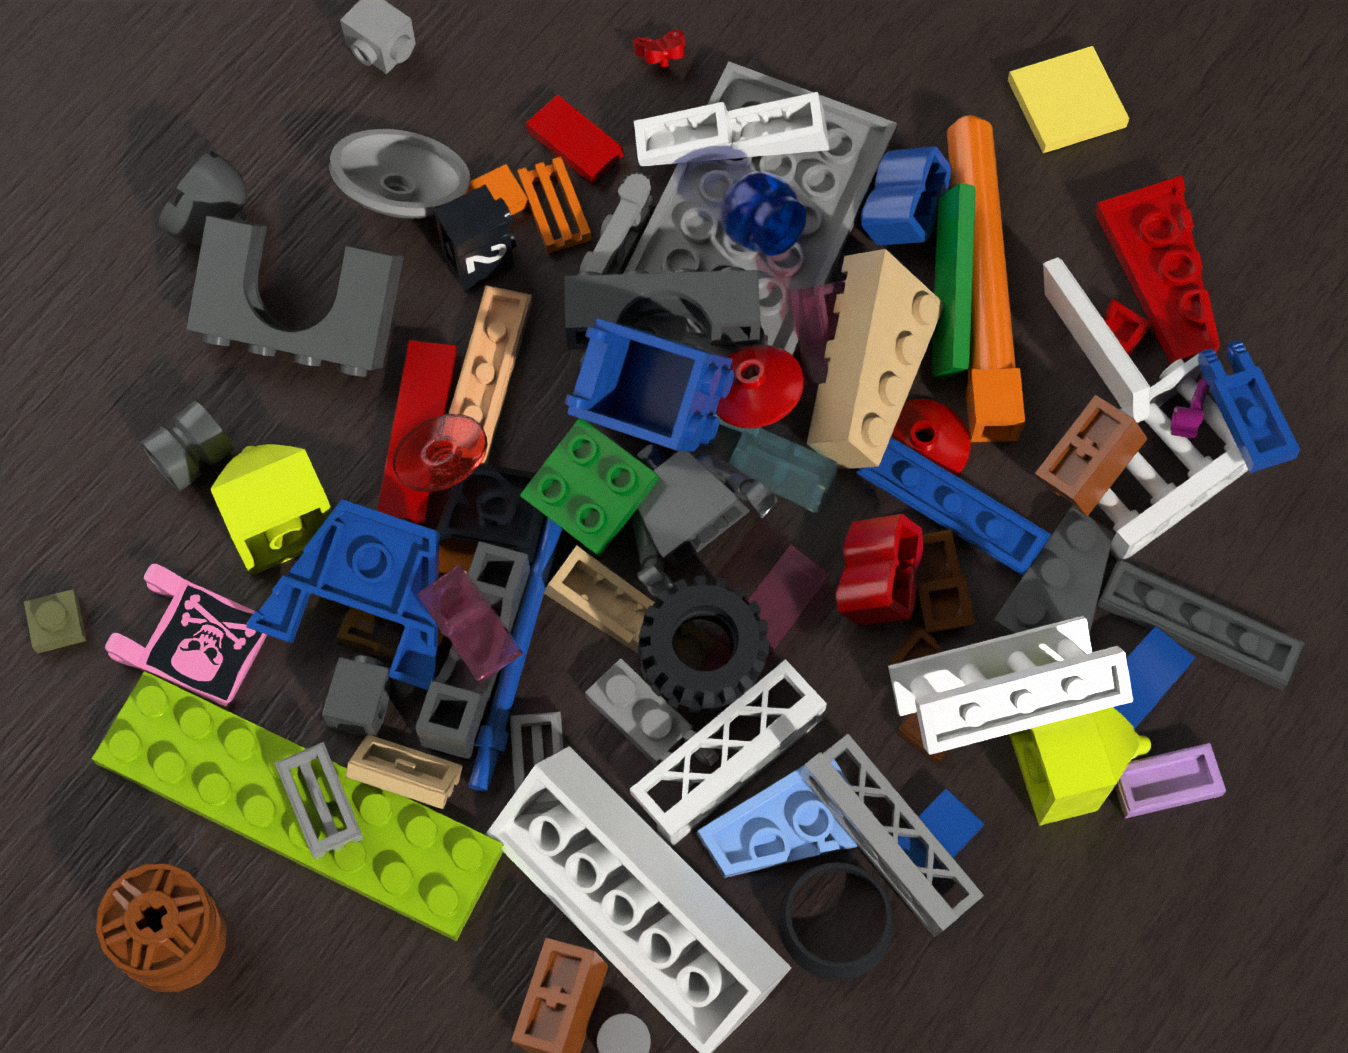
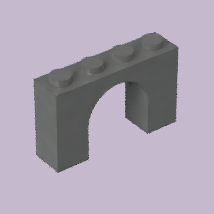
M206 216L186 330L202 333L201 341L210 344L230 346V340L248 343L246 351L255 354L275 356L276 350L293 353L292 361L304 365L321 366L322 360L339 363V372L354 376L366 377L367 370L383 368L404 259L403 255L361 246H346L333 307L317 325L307 330H297L287 327L273 318L265 308L259 294L258 274L267 226L223 216Z

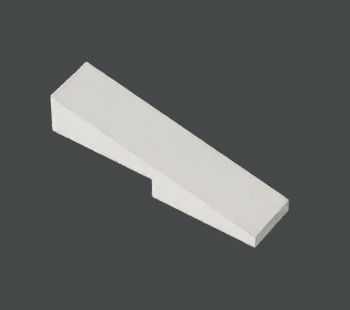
M818 92L727 111L724 102L634 121L637 155L640 166L830 150L824 109Z

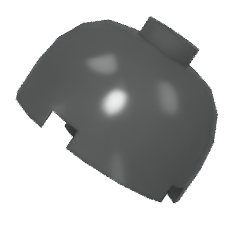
M211 151V154H204L177 186L176 189L180 191L175 199L177 206H174L169 201L167 202L158 220V226L186 244L201 246L206 216H223L247 221L248 215L242 212L247 200V188L240 172L216 152Z

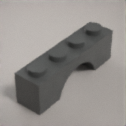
M727 267L720 271L697 272L694 269L682 268L672 273H649L644 270H631L625 274L601 275L598 272L586 271L576 276H564L567 350L587 349L590 340L589 337L585 336L588 326L594 327L596 318L629 326L639 318L654 313H673L690 319L702 329L711 345L759 344L761 318L758 270Z
M479 541L464 584L462 608L452 647L440 674L431 681L415 727L423 747L471 759L479 727L483 723L529 577L528 554Z

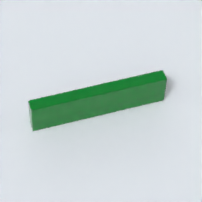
M963 183L957 184L938 197L934 294L945 305L933 332L931 378L948 380L969 368L976 189L974 185Z

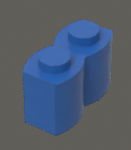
M936 146L891 150L883 156L874 176L875 189L868 196L861 211L862 227L877 245L925 242L932 234L938 213V197L947 191L951 175V165Z

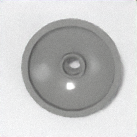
M395 129L360 131L341 139L334 146L330 156L329 171L331 177L344 194L364 208L383 215L397 218L435 216V208L468 193L470 173L462 158L444 144L417 133Z

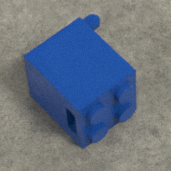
M596 318L594 327L588 326L585 336L589 337L590 340L573 395L567 394L564 403L569 406L567 414L677 451L704 452L705 446L712 444L718 431L719 418L715 414L720 398H726L732 387L734 371L730 367L733 359L625 324Z

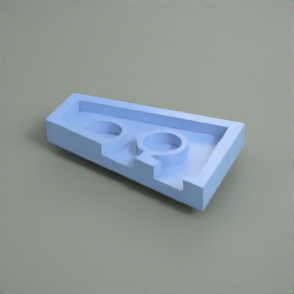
M834 759L831 762L832 766L847 784L851 785ZM803 766L702 827L696 833L724 878L859 846L799 774Z

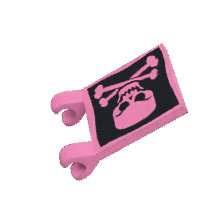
M151 564L144 575L147 587L159 595L173 598L146 648L119 633H113L105 644V650L114 661L146 671L181 689L228 709L267 637L266 634L246 628L248 620L255 611L189 582L165 567Z

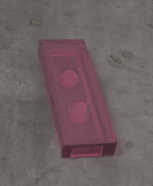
M791 544L748 599L749 603L756 600L761 608L760 619L767 621L769 631L766 635V641H770L765 662L830 575ZM724 631L701 662L712 671L725 666L731 658L733 647L726 631Z

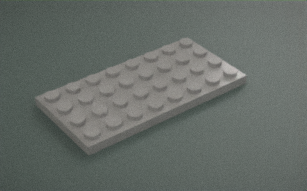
M728 61L707 105L724 102L727 111L814 92ZM819 95L824 109L830 150L678 163L623 274L631 270H644L649 273H672L682 268L694 269L697 272L720 271L727 267L758 270L761 318L759 344L711 345L705 333L697 324L686 317L673 313L649 314L639 318L629 326L725 357L740 349L754 345L776 346L794 356L874 183V176L883 156L888 152L895 137L898 123ZM585 349L580 359V369L587 349ZM719 418L720 425L757 438L761 427L752 429L735 427Z

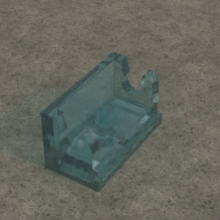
M761 428L744 429L729 461V464L742 470L755 480L759 479L772 493L801 505L814 513L819 512L838 473L837 461Z

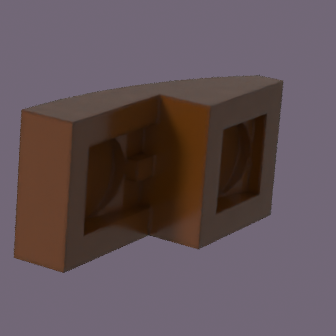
M952 529L924 534L922 558L919 568L915 573L917 585L915 603L923 628L926 633H934L975 625L965 575L961 576Z

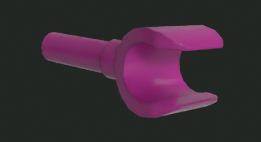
M1204 378L1199 380L1189 408L1175 406L1170 427L1171 435L1187 438L1197 436L1199 425L1204 417L1203 403L1210 388Z

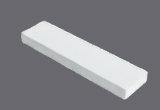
M1057 257L1043 263L1045 296L1124 412L1135 419L1137 423L1148 419L1150 414V385L1062 259L1060 260Z

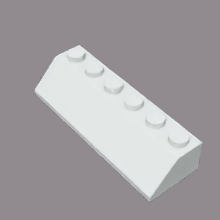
M570 746L535 764L486 833L490 838L504 844L502 851L699 1053H712L765 1000L791 969ZM557 799L561 802V804L545 813L520 815L534 802L557 801Z

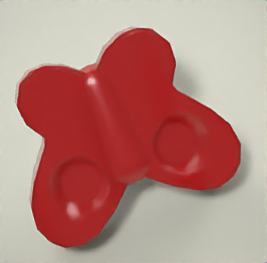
M672 30L664 35L662 39L654 40L648 37H637L633 40L634 54L645 58L648 64L660 63V67L664 68L669 66L668 59H680L685 56L684 48L686 44L684 31Z

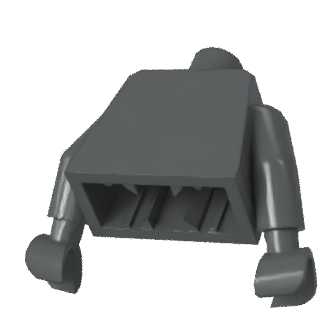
M656 443L645 447L635 458L655 472L660 479L630 517L641 571L637 573L639 580L648 587L652 596H657L664 589L668 591L673 588V581L663 572L665 567L664 559L675 568L680 567L750 512L741 500L750 501L762 519L775 505L777 497L759 479L755 480L742 470L712 453H701L694 458L688 451H678L668 458Z

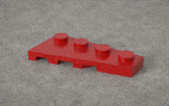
M1182 175L1099 202L1094 212L1148 321L1153 323L1151 327L1170 365L1178 359H1182L1186 363L1200 353V351L1213 349L1216 354L1220 347L1209 293L1204 289L1201 271L1203 266L1200 252L1196 251L1192 235L1194 225L1190 209L1187 210L1185 203V185Z

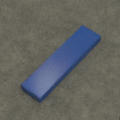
M892 437L889 440L879 467L859 468L857 471L858 476L946 530L952 529L954 535L1021 576L1026 574L1051 536L1050 533Z

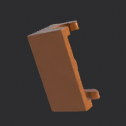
M1095 395L1035 474L1058 497L1062 495L1076 510L1088 517L1148 438L1135 419Z
M545 938L511 1039L512 1043L519 1045L528 1053H581L608 969L607 963L596 951Z

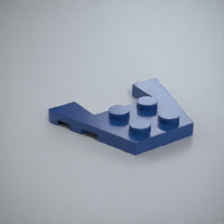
M341 499L302 550L304 553L287 575L282 576L272 589L273 593L261 609L255 611L248 620L246 628L293 643L310 595L315 594L404 625L405 629L388 677L428 690L431 681L437 678L440 533Z

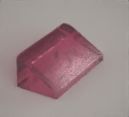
M846 280L790 292L803 371L808 385L826 383L828 365L824 355L827 341L834 340L839 316L834 314L833 311L837 294L844 293Z

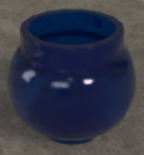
M755 171L742 176L727 188L721 205L720 220L726 235L743 249L751 252H763L767 256H777L790 249L800 238L806 225L807 214L804 206L799 203L795 190L788 182L772 172Z

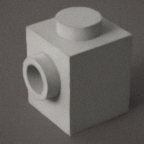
M360 0L340 20L346 46L351 49L355 57L366 66L373 64L385 74L397 63L407 60L416 45L411 18L385 0Z

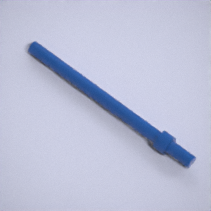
M547 516L545 517L535 557L531 565L486 725L479 727L474 747L478 749L468 787L476 791L488 792L498 755H503L509 733L505 729L563 529Z

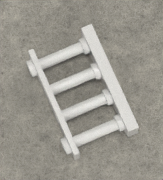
M1199 354L1186 363L1182 359H1178L1162 372L1159 377L1161 380L1150 388L1149 418L1144 420L1188 468L1187 476L1189 479L1178 487L1174 483L1167 484L1145 458L1137 452L1126 468L1153 497L1150 500L1152 506L1141 514L1136 510L1130 511L1110 488L1098 502L1101 509L1115 523L1113 530L1116 534L1111 542L1109 552L1116 560L1119 558L1126 561L1248 471L1217 404L1208 395H1206L1203 403V419L1226 444L1223 448L1226 452L1215 460L1210 456L1204 458L1186 437L1171 435V420L1159 408V406L1177 393H1180L1190 404L1198 385L1196 379L1201 371L1198 363Z
M1084 616L888 666L897 713L903 716L917 712L923 746L929 755L1133 701L1125 652L1119 646L1092 652L1087 619Z

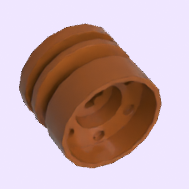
M145 864L125 872L107 889L98 907L96 933L102 951L137 984L156 992H180L201 983L217 967L226 948L227 925L220 906L189 872L170 864ZM160 914L162 916L161 924L163 928L158 932H154L151 919L155 915Z

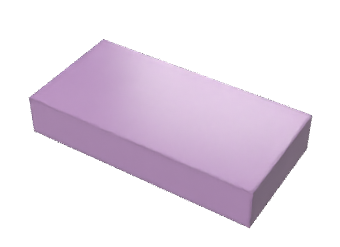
M1210 743L1130 761L1115 785L1124 819L1220 797L1226 792Z

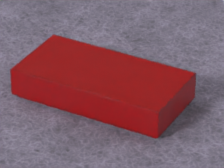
M558 94L526 122V129L530 135L557 157H561L564 163L591 185L596 183L624 157V148Z

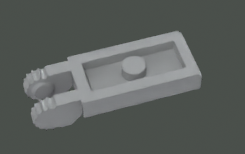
M631 173L624 180V184H621L619 187L620 203L614 214H608L604 219L600 230V240L594 251H588L584 256L580 266V273L586 271L598 272L601 275L621 273L651 215L650 211H653L652 207H654L653 198L650 196V180L643 173Z
M621 658L585 692V698L656 767L669 757L681 743L684 744L696 734L693 731V726L661 696L658 697L651 690V686ZM699 748L693 753L700 762L710 767L719 759L713 748ZM682 762L673 771L684 772V763ZM689 782L688 788H689L694 782Z

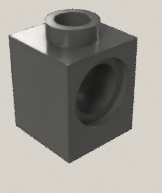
M361 655L355 656L354 660L338 658L322 712L329 730L360 737H366L368 734L379 738L394 686L392 678L388 677L389 669L384 667L381 661Z

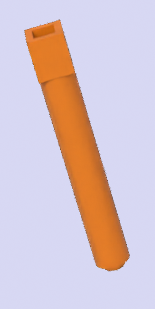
M969 115L959 118L947 129L949 164L951 165V188L959 183L974 185L976 189L970 357L966 387L970 442L1018 441L1025 423L1021 373L1020 368H1016L993 127L988 121L978 116Z

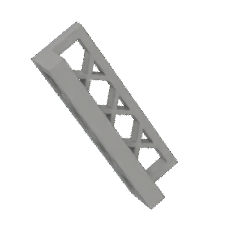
M849 734L845 735L823 754L819 752L803 766L799 774L934 938L984 896ZM844 751L859 767L858 786L848 785L831 764ZM866 777L876 788L865 787ZM864 796L882 797L887 800L893 808L891 827L883 826L864 804ZM900 817L910 829L899 828ZM898 836L918 838L926 847L925 868L917 867L898 845ZM934 858L944 870L933 869ZM932 877L953 879L966 897L955 907L951 908L933 887Z

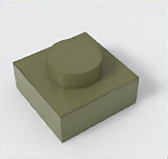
M74 589L24 601L31 644L37 654L87 641L79 598Z

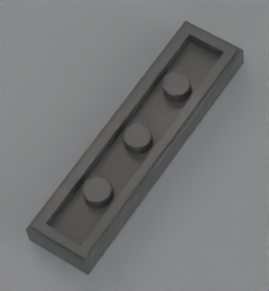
M1119 558L1097 604L1098 607L1150 631L1157 626L1177 643L1282 691L1288 684L1304 645V642Z

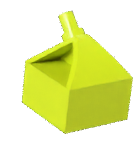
M265 444L256 447H245L242 453H239L227 464L210 489L250 576L302 555L304 547L332 512L327 496L305 449L292 446Z
M1114 707L1009 734L1039 826L1098 811L1119 781L1130 761L1137 755L1143 756L1148 754L1151 749L1150 739L1145 735H1138L1131 723Z

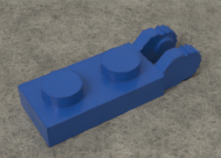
M1241 340L1228 343L1226 348L1227 359L1232 366L1233 375H1226L1213 349L1200 351L1198 353V363L1201 373H1203L1207 385L1211 387L1210 391L1249 472L1253 473L1296 459L1300 448L1260 367H1255Z

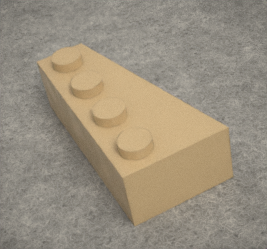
M886 249L844 256L841 272L847 275L844 293L837 294L833 311L834 314L839 316L834 340L827 341L824 355L828 365L826 383L819 384L807 440V445L836 469L879 467L945 305Z

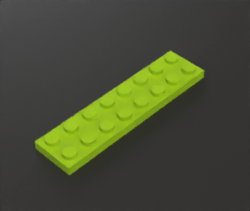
M146 671L143 672L93 755L92 760L96 765L457 942L503 853V843L407 797L347 778V768L332 762L364 839L355 843L350 841L344 844V848L337 851L332 849L325 852V856L315 860L275 765V762L306 750V748ZM319 758L309 761L338 832L348 829ZM300 766L290 769L318 840L327 838V832Z

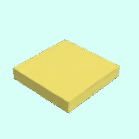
M1093 46L1019 68L1009 73L1008 82L1042 153L1127 127L1129 117Z

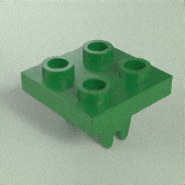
M579 418L520 496L600 557L656 485L660 477L587 421Z

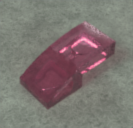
M461 565L456 566L418 593V596L443 635L450 638L477 681L484 682L523 654L497 613Z

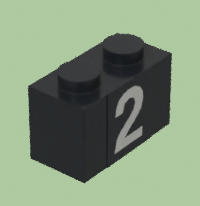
M486 184L434 209L443 256L464 292L514 268L512 249L516 248L517 244L509 228L514 221L505 201L502 198L495 200Z

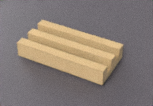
M367 734L348 762L346 777L443 809L447 797H450L453 792L454 785H457L460 780L462 765Z

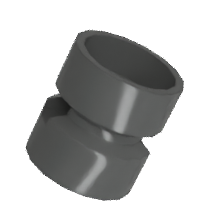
M196 401L173 417L174 427L169 429L160 426L139 443L154 466L178 492H181L201 476V465L205 464L213 467L234 451L232 443L221 427L205 408Z

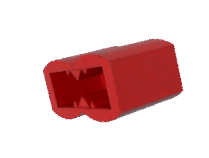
M903 514L852 522L843 544V556L846 567L842 572L836 589V602L840 614L859 626L909 620L916 601L917 585L915 573L919 568L923 552V533L920 526Z

